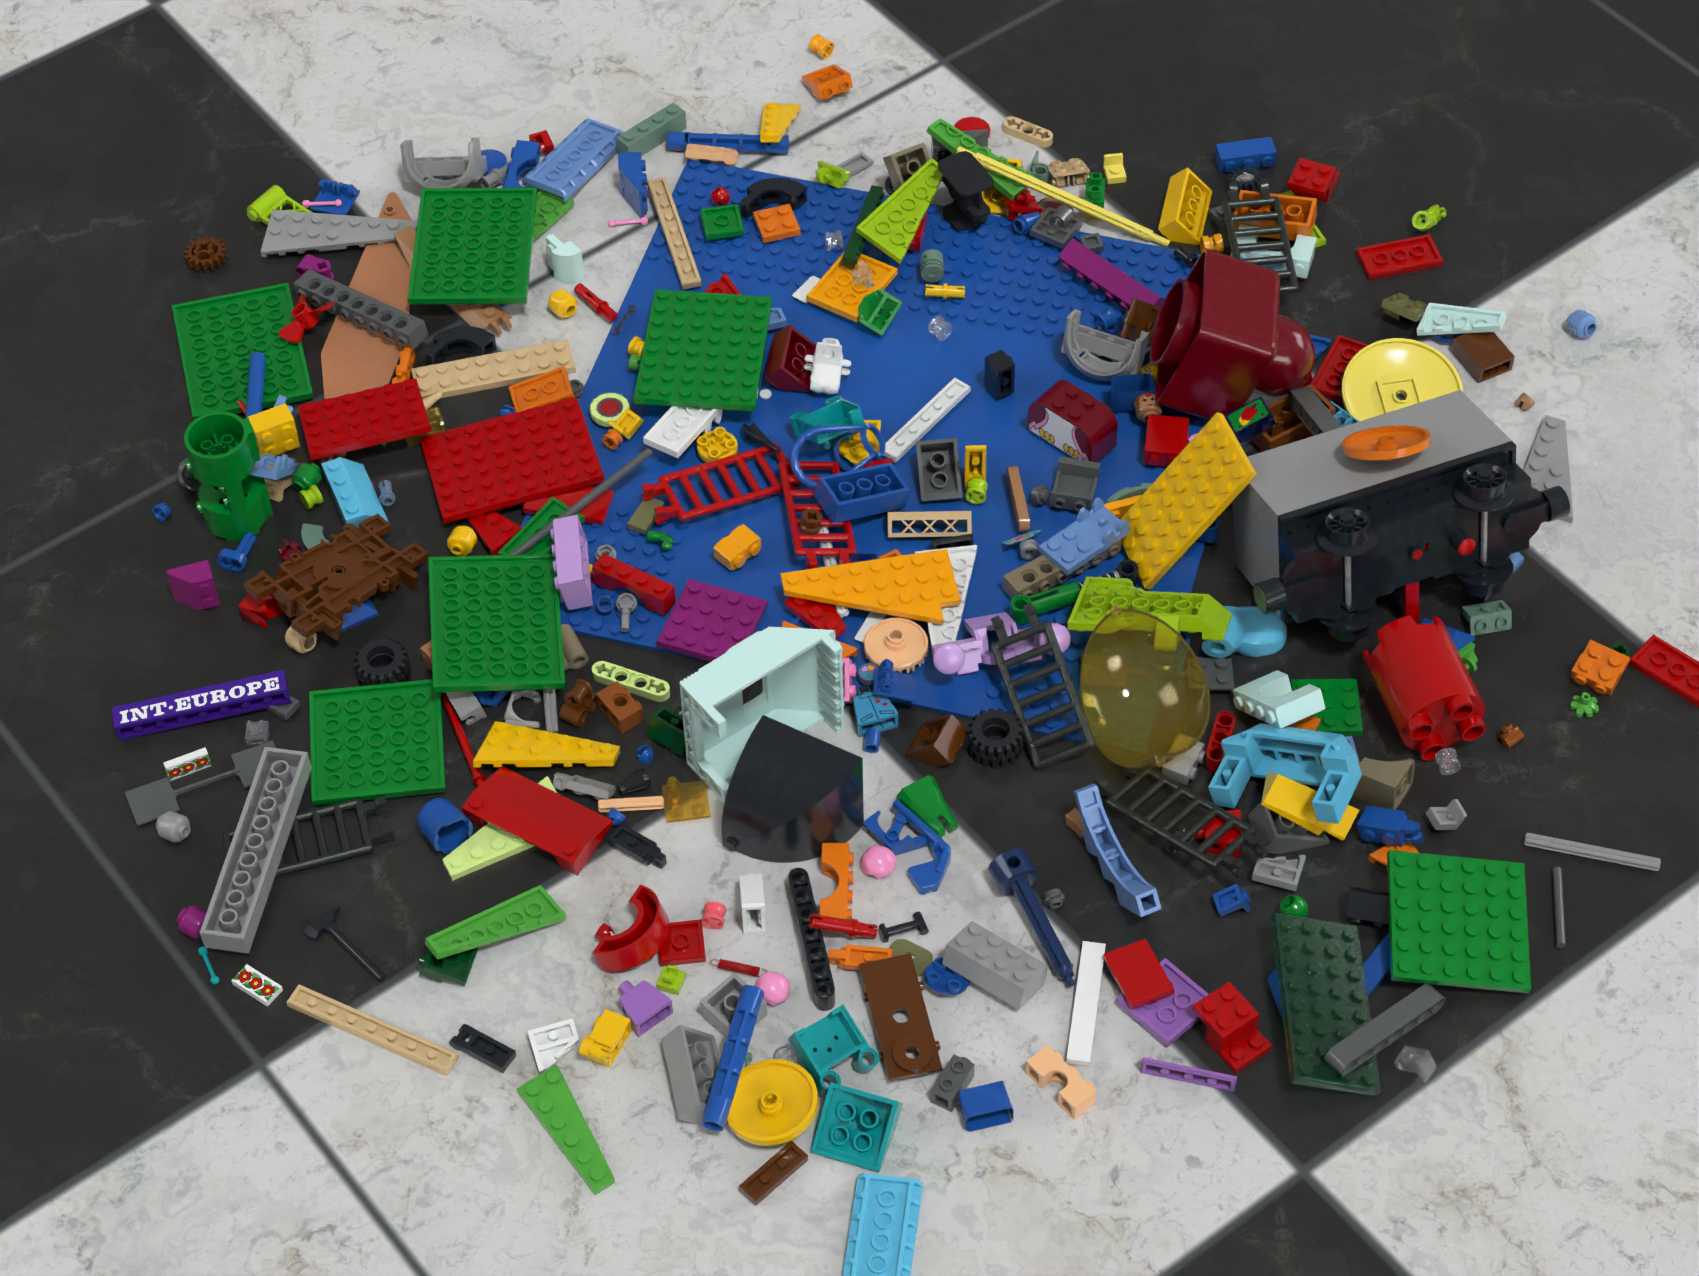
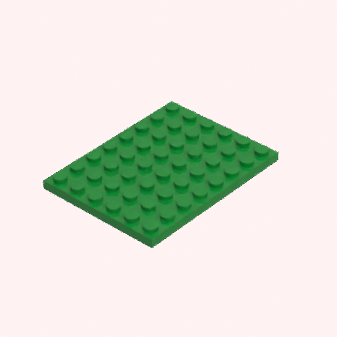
M422 188L408 293L409 305L527 304L538 194L537 188Z
M289 283L172 305L193 421L204 414L216 411H225L233 414L244 413L237 404V401L242 400L245 406L247 404L250 355L254 352H261L266 356L263 409L274 407L279 395L287 397L286 404L314 399L302 342L294 344L283 340L279 336V331L295 320L291 316L294 306Z
M655 289L634 393V404L755 412L773 298L768 296Z
M553 554L428 557L433 693L565 689L559 590L556 589L554 577H557V573H555L553 561H556V557Z

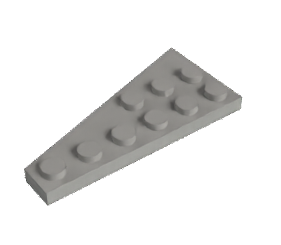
M1545 415L1524 472L1531 478V485L1539 491L1554 486H1560L1564 489L1570 502V514L1558 520L1572 524L1573 509L1565 420Z

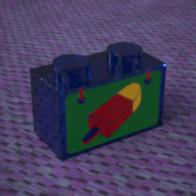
M1262 396L1225 415L1239 443L1249 441L1253 436L1262 431L1269 430L1276 424Z

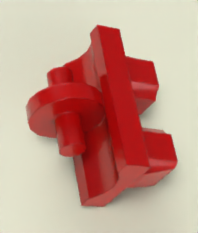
M1022 190L1021 194L1016 195V198L1012 201L1007 197L1004 198L1003 203L1007 207L1005 215L1010 220H1015L1019 213H1022V215L1032 212L1042 213L1043 208L1038 206L1035 196H1032L1029 190Z

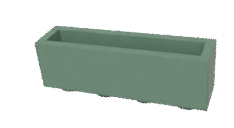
M673 102L617 136V154L641 152V156L667 141L668 132H682L687 128L686 111Z

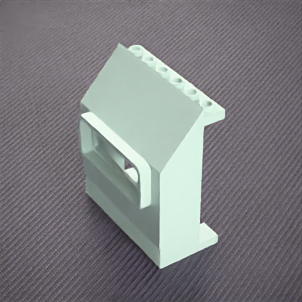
M768 627L729 648L725 654L698 669V672L680 681L687 764L723 803H725L729 787L726 781L732 778L745 744L762 715L802 732H806L823 720L837 734L844 730L843 648L836 640L835 630ZM762 678L763 692L743 705L742 690Z

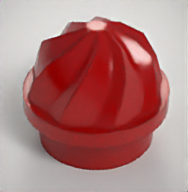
M722 186L716 188L710 194L712 202L718 206L727 205L729 202L728 190Z

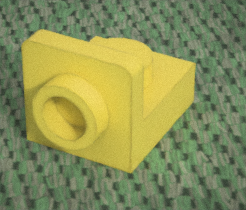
M1123 154L1104 155L1103 170L1107 184L1126 182Z

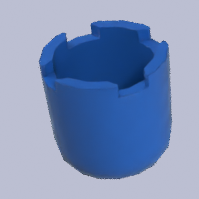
M435 798L426 802L418 813L417 823L420 831L435 850L442 851L444 854L451 853L462 844L467 836L470 838L472 835V822L446 798Z

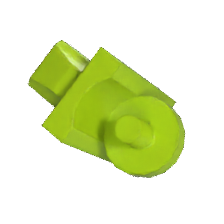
M822 160L817 162L816 180L820 183L843 188L844 183L849 181L850 171Z

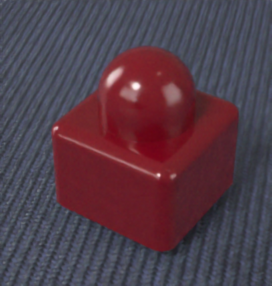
M1207 248L1201 252L1186 280L1178 279L1169 290L1155 324L1150 347V361L1152 365L1158 366L1155 404L1206 420H1210L1218 412L1224 415L1230 425L1231 422L1228 415L1243 408L1253 392L1269 397L1284 396L1290 393L1291 390L1299 389L1307 381L1315 363V347L1309 333L1300 323L1279 314L1280 276L1276 271Z

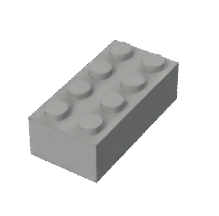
M973 921L947 943L942 962L946 967L1018 1010L1044 986L1049 967Z

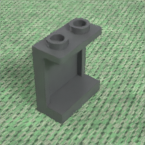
M1060 456L1054 487L1050 492L1049 506L1078 512L1084 507L1090 512L1100 477V463Z

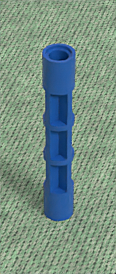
M668 132L667 146L668 150L686 151L687 144L731 148L742 153L788 154L789 135H784L780 142H760V135Z
M744 985L741 988L701 1121L703 1127L712 1131H723L727 1122L764 997V991L756 986Z

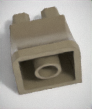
M1364 757L1362 761H1358L1362 776L1352 796L1374 807L1396 810L1413 783L1415 760L1408 758L1398 761H1380Z

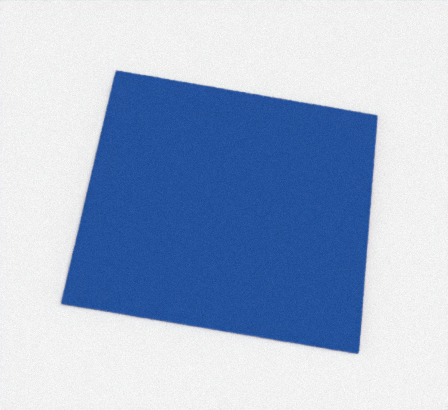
M688 159L674 188L672 197L700 275L702 286L682 289L659 221L618 311V317L613 322L584 386L585 391L578 399L605 480L645 449L650 448L653 453L608 488L614 490V497L604 525L585 522L581 524L588 542L589 563L594 565L597 562L595 554L600 546L610 545L616 551L617 560L674 585L676 603L688 579L768 600V607L755 633L763 631L768 627H782L783 621L790 623V621L795 620L797 617L785 607V601L791 596L784 595L780 573L806 570L805 556H797L795 554L783 492L681 521L676 516L658 525L654 522L650 531L665 532L674 539L671 550L662 549V542L648 541V533L644 535L627 529L628 521L643 501L641 493L644 492L641 485L659 483L658 478L662 475L706 463L700 459L697 453L698 437L679 458L643 443V437L672 406L634 404V393L639 370L633 371L628 369L631 357L628 354L629 343L635 336L645 341L655 289L704 292L708 289L709 284L712 282L716 283L721 279L720 276L726 273L741 295L772 297V308L782 309L787 326H793L814 344L817 345V342H822L824 338L839 340L840 345H842L843 359L851 361V366L842 367L850 369V374L841 375L837 394L828 395L811 390L802 392L778 389L769 383L764 376L773 336L785 327L769 330L756 411L723 410L720 423L717 424L712 421L711 431H714L717 427H723L726 432L731 433L736 438L738 443L737 454L763 447L760 444L745 440V433L741 431L743 424L750 426L754 422L770 441L780 446L786 458L790 461L792 446L798 437L794 435L789 416L801 411H805L807 414L825 407L824 402L835 396H841L842 399L859 405L864 420H881L880 432L886 443L952 379L956 378L971 386V391L919 440L957 438L963 499L921 502L915 444L896 463L893 461L894 468L909 487L910 493L905 508L889 512L971 511L973 545H977V553L957 640L974 638L965 628L964 619L1003 612L1010 616L1011 598L1003 590V575L1034 560H1027L1021 557L1019 545L1022 541L1012 544H1004L1002 542L1027 532L1041 530L1028 538L1037 541L1039 549V545L1075 522L1079 513L1078 511L1049 506L1050 492L1054 487L1059 457H1072L1027 429L1028 407L1056 381L1066 380L1103 402L1114 413L1118 422L1117 445L1098 462L1100 463V477L1094 500L1100 498L1106 504L1110 496L1126 487L1140 486V483H1153L1167 468L1166 466L1144 465L1147 423L1137 418L1135 410L1114 412L1111 401V381H1100L1084 375L1071 363L1067 354L1061 352L1067 316L1074 309L1081 311L1080 325L1096 330L1098 329L1094 323V315L1097 313L1102 314L1107 308L1112 309L1118 318V325L1113 328L1109 327L1105 333L1136 342L1120 336L1126 310L1119 305L1120 302L1116 299L1112 301L1105 296L1106 292L1103 290H1095L1088 280L1084 282L1075 275V271L1071 270L1069 272L1061 265L1063 262L1058 256L1064 249L1030 236V230L1026 234L1017 233L1013 228L1014 220L988 215V219L984 223L960 231L954 229L943 216L942 209L944 206L930 204L921 251L907 250L901 265L868 240L865 242L864 249H862L861 254L898 269L897 276L884 291L903 302L884 334L880 336L859 321L854 322L792 296L811 276L821 279L843 254L869 192L845 187L836 188L829 184ZM769 178H787L807 186V201L796 211L793 210L801 229V235L763 243L753 215H751L748 219L741 216L744 229L743 236L706 241L700 209L719 207L712 202L710 194L716 188L722 186L728 190L730 199L727 205L738 204L741 215L740 202L744 197H747V188L758 181ZM884 195V199H882V203H883L887 198H889L890 196ZM767 204L762 206L757 211L781 206L782 204ZM1078 231L1073 239L1080 243V236L1091 233ZM1100 235L1104 250L1096 254L1160 296L1163 302L1173 284L1180 278L1186 280L1193 268L1186 266L1183 260L1174 255L1175 249ZM931 249L940 251L944 259V277L940 281L933 283L922 279L920 267L921 254ZM943 283H946L947 286H965V298L947 297V299H942V297H925V285H943ZM1003 350L1007 356L1012 358L1015 364L1014 393L997 400L984 385L985 357L991 353ZM1095 356L1101 360L1113 362L1111 358ZM768 389L771 391L772 396L769 399H762L760 391ZM604 393L623 395L630 404V410L644 420L630 440L622 436L623 442L615 450L606 447L602 441V437L613 427L598 425L592 420L590 414L591 402L597 396ZM1161 405V416L1189 418L1188 438L1193 434L1199 433L1209 422V420ZM1230 424L1229 426L1232 429L1234 435L1236 436L1237 432L1234 430L1232 424ZM806 440L800 448L799 461L837 462L833 451L834 444H831L830 449L825 450L822 443L818 445ZM986 445L987 448L986 482L988 489L986 491V500L981 504L970 503L965 498L967 491L964 486L965 446ZM775 453L763 455L777 480L782 484L778 466L779 460ZM839 453L840 458L845 466L850 468L855 466L851 461H849L846 457ZM881 456L879 458H874L869 462L888 458L885 456ZM756 458L744 460L761 489L771 487ZM736 463L726 465L741 494L753 492ZM839 466L840 473L847 472ZM1008 466H1018L1029 514L1030 531H1018L1007 481L1006 468ZM717 468L706 471L723 500L734 498ZM801 469L805 475H832V470ZM699 474L688 476L702 504L706 506L715 503ZM679 479L668 482L684 511L696 509ZM602 482L597 483V484H593V485H589V486L597 487V486L600 485ZM804 484L794 488L795 490H815L810 489ZM1039 484H1045L1049 490V497L1042 505L1033 502L1031 498L1033 487ZM665 493L654 496V499L663 501L665 507L671 506ZM793 498L794 504H819L816 498ZM796 512V517L801 518L803 512ZM821 512L823 519H829L826 513ZM526 513L525 518L521 524V527H523L534 516V514ZM888 513L870 515L850 520L857 554L856 556L849 557L851 563L875 560L895 549L901 555L915 554V551L930 550L929 543L931 540L953 536L888 537ZM967 519L957 520L953 527L958 532H967ZM901 520L892 521V533H901L907 527ZM913 520L904 521L909 525ZM916 520L910 527L916 533H922L928 526L922 520ZM934 520L925 521L930 525ZM937 520L931 527L937 532H943L948 525L943 520ZM744 524L761 538L762 547L756 556L746 559L742 567L731 571L714 557L713 547L721 539L729 536L735 528ZM828 527L829 533H844L843 527ZM909 528L905 531V533H913ZM929 528L925 533L933 531ZM950 528L947 532L955 531L952 528ZM1196 540L1151 590L1144 588L1139 576L1135 587L1142 588L1144 591L1192 593L1206 542ZM801 542L802 548H820L819 542ZM832 542L833 548H847V543ZM1121 544V551L1116 555L1102 560L1099 564L1093 565L1082 573L1076 574L1065 582L1051 588L1072 581L1083 583L1086 576L1097 577L1100 575L1102 577L1104 573L1110 574L1111 571H1114L1121 561L1130 559ZM816 556L818 561V567L816 568L825 567L823 556ZM835 557L837 565H840L838 557ZM593 577L591 578L592 606L568 610L566 603L561 602L559 594L561 624L570 625L575 633L707 661L657 647V640L676 603L663 616L648 609L641 598L631 590L615 587L612 591H609L594 584ZM623 593H630L637 600V608L630 613L628 632L621 631L622 612L616 607V601ZM602 595H608L613 599L614 605L609 612H601L597 608V599ZM603 601L599 603L600 605L610 604V601ZM1075 603L1037 615L1040 624L1046 621L1050 623L1058 622L1068 629L1067 622ZM848 607V616L841 618L846 625V631L836 640L858 648L856 657H848L852 660V664H856V677H852V685H856L857 691L859 687L865 685L859 681L858 670L863 664L869 663V658L866 660L864 643L854 638L870 611ZM886 614V616H885V618H884L883 620L888 619V618H903V617L892 616V615H887V614ZM908 619L920 625L926 632L928 637V653L920 667L915 665V671L910 670L907 673V669L902 670V673L917 676L916 702L888 697L891 702L973 719L976 714L980 715V711L985 710L987 712L990 708L994 710L1000 708L1004 712L1008 710L1011 712V716L1015 715L997 664L978 663V672L957 675V672L954 674L939 672L933 663L927 622ZM799 620L798 626L805 629H813L803 620ZM1029 622L1022 625L1016 624L1017 629L1031 627ZM1119 628L1105 633L1068 630L1071 636L1070 645L1062 654L1092 733L1095 746L1140 756L1145 755L1167 677L1127 674L1125 676L1126 687L1082 686L1081 653L1124 655L1125 667L1128 669H1144L1140 662L1145 629ZM995 630L986 631L989 652L992 651L991 644L999 641ZM1045 653L1041 655L1042 660L1020 663L1008 668L1011 680L1055 663L1054 655ZM1056 671L1015 688L1018 699H1022L1062 683L1063 680L1060 672ZM873 684V685H867V686H869V688H870V690H871V692H872L873 689H874V684ZM1065 690L1025 706L1022 710L1025 719H1029L1070 702V699ZM1074 710L1032 726L1029 730L1030 732L1045 735L1078 721ZM1081 730L1062 737V739L1080 743L1085 742Z

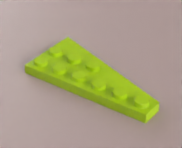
M932 158L927 161L856 227V232L900 265L944 177L938 169V162Z

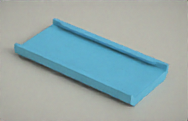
M869 1173L858 1175L843 1276H911L923 1182L914 1178Z

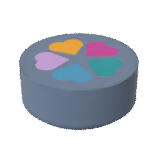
M867 663L859 668L858 678L861 683L865 685L874 684V667L878 668L875 664Z

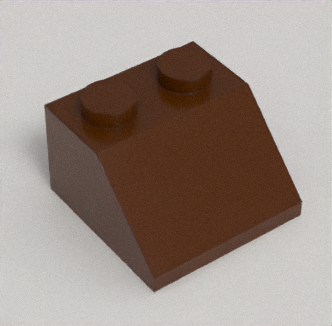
M952 714L925 721L905 754L912 759L933 767L949 765L955 760V754L964 744L968 730Z

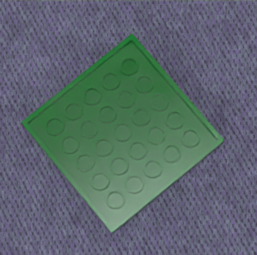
M433 679L309 691L312 766L311 796L313 806L335 804L355 798H361L364 801L374 800L382 796L394 798L446 792L441 692L433 693Z
M1394 850L1388 851L1390 970L1392 981L1529 993L1531 991L1524 863Z

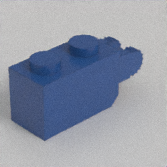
M1367 805L1357 823L1361 840L1403 847L1404 843L1418 844L1424 839L1423 834L1419 832L1421 829L1420 824L1416 821L1408 820L1404 811Z

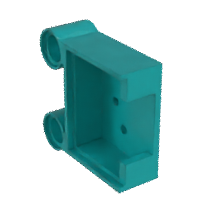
M841 396L827 399L824 402L825 407L809 414L801 411L789 416L795 437H799L800 434L808 429L818 426L865 424L860 406L842 399ZM849 431L814 435L807 440L818 445L822 443L823 448L827 450L831 448V444L835 443L838 438L837 436ZM847 436L843 440L848 441L851 439V436Z
M844 1004L807 1028L794 1032L788 1038L802 1064L812 1076L818 1094L824 1097L827 1095L828 1087L824 1085L823 1079L841 1084L839 1074L829 1069L854 1056V1069L860 1074H866L879 1062L878 1052L869 1046ZM862 1056L869 1059L870 1065L863 1063Z

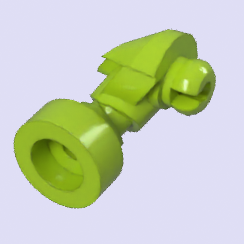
M1437 204L1432 205L1425 211H1418L1412 218V224L1419 231H1427L1436 225L1439 220L1446 217V209L1444 207L1440 208Z

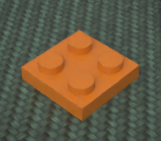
M790 204L753 212V218L763 243L801 235V229Z

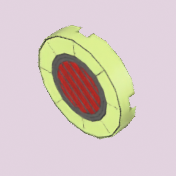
M601 394L593 399L590 404L591 418L598 425L611 427L608 422L611 420L615 423L626 408L630 410V404L627 398L621 394Z

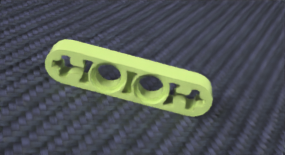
M598 661L592 666L593 679L599 683L609 686L617 681L615 679L617 676L624 675L627 677L626 680L618 681V683L622 687H626L632 694L656 702H664L670 697L669 684L664 680L606 661ZM645 682L646 686L638 688L635 684Z

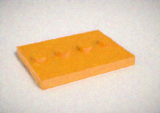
M842 254L806 295V300L842 317L858 322V306L864 296L880 288L885 290L897 276L898 269L864 254H861L858 264L855 265L854 269L843 267Z

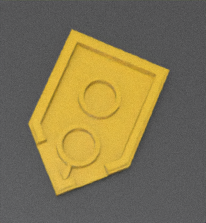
M864 420L865 424L870 423L877 427L879 431L881 430V420ZM867 429L866 436L870 446L879 452V442L876 436ZM860 433L850 435L851 439L848 441L842 439L839 444V453L854 465H857L869 456V453L862 444Z

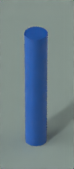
M254 352L250 355L246 418L263 411L266 356L261 352Z

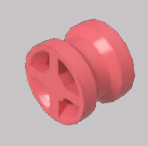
M719 902L706 903L704 905L705 914L702 916L703 926L714 930L722 928L724 926L723 917L726 915L725 905Z

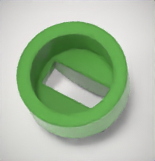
M631 354L628 369L633 371L639 370L640 365L638 363L641 362V357Z

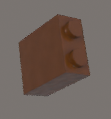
M1494 332L1467 333L1454 338L1452 354L1477 383L1512 370L1515 356Z

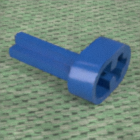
M248 532V534L244 535L236 551L222 549L216 558L217 564L224 569L241 572L247 564V555L257 537Z

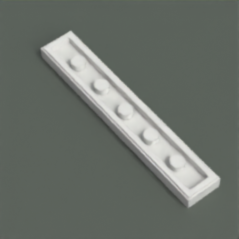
M956 378L952 379L885 443L886 450L883 456L892 458L896 463L916 444V441H919L971 391V386Z
M1083 941L1066 1059L1068 1064L1090 1066L1104 962L1103 954L1106 947L1104 943Z

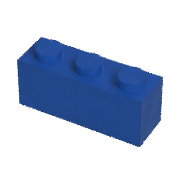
M1265 137L1216 144L1214 158L1219 172L1228 173L1236 171L1238 168L1243 170L1242 167H1246V169L1252 167L1254 169L1275 166L1277 151L1272 138Z

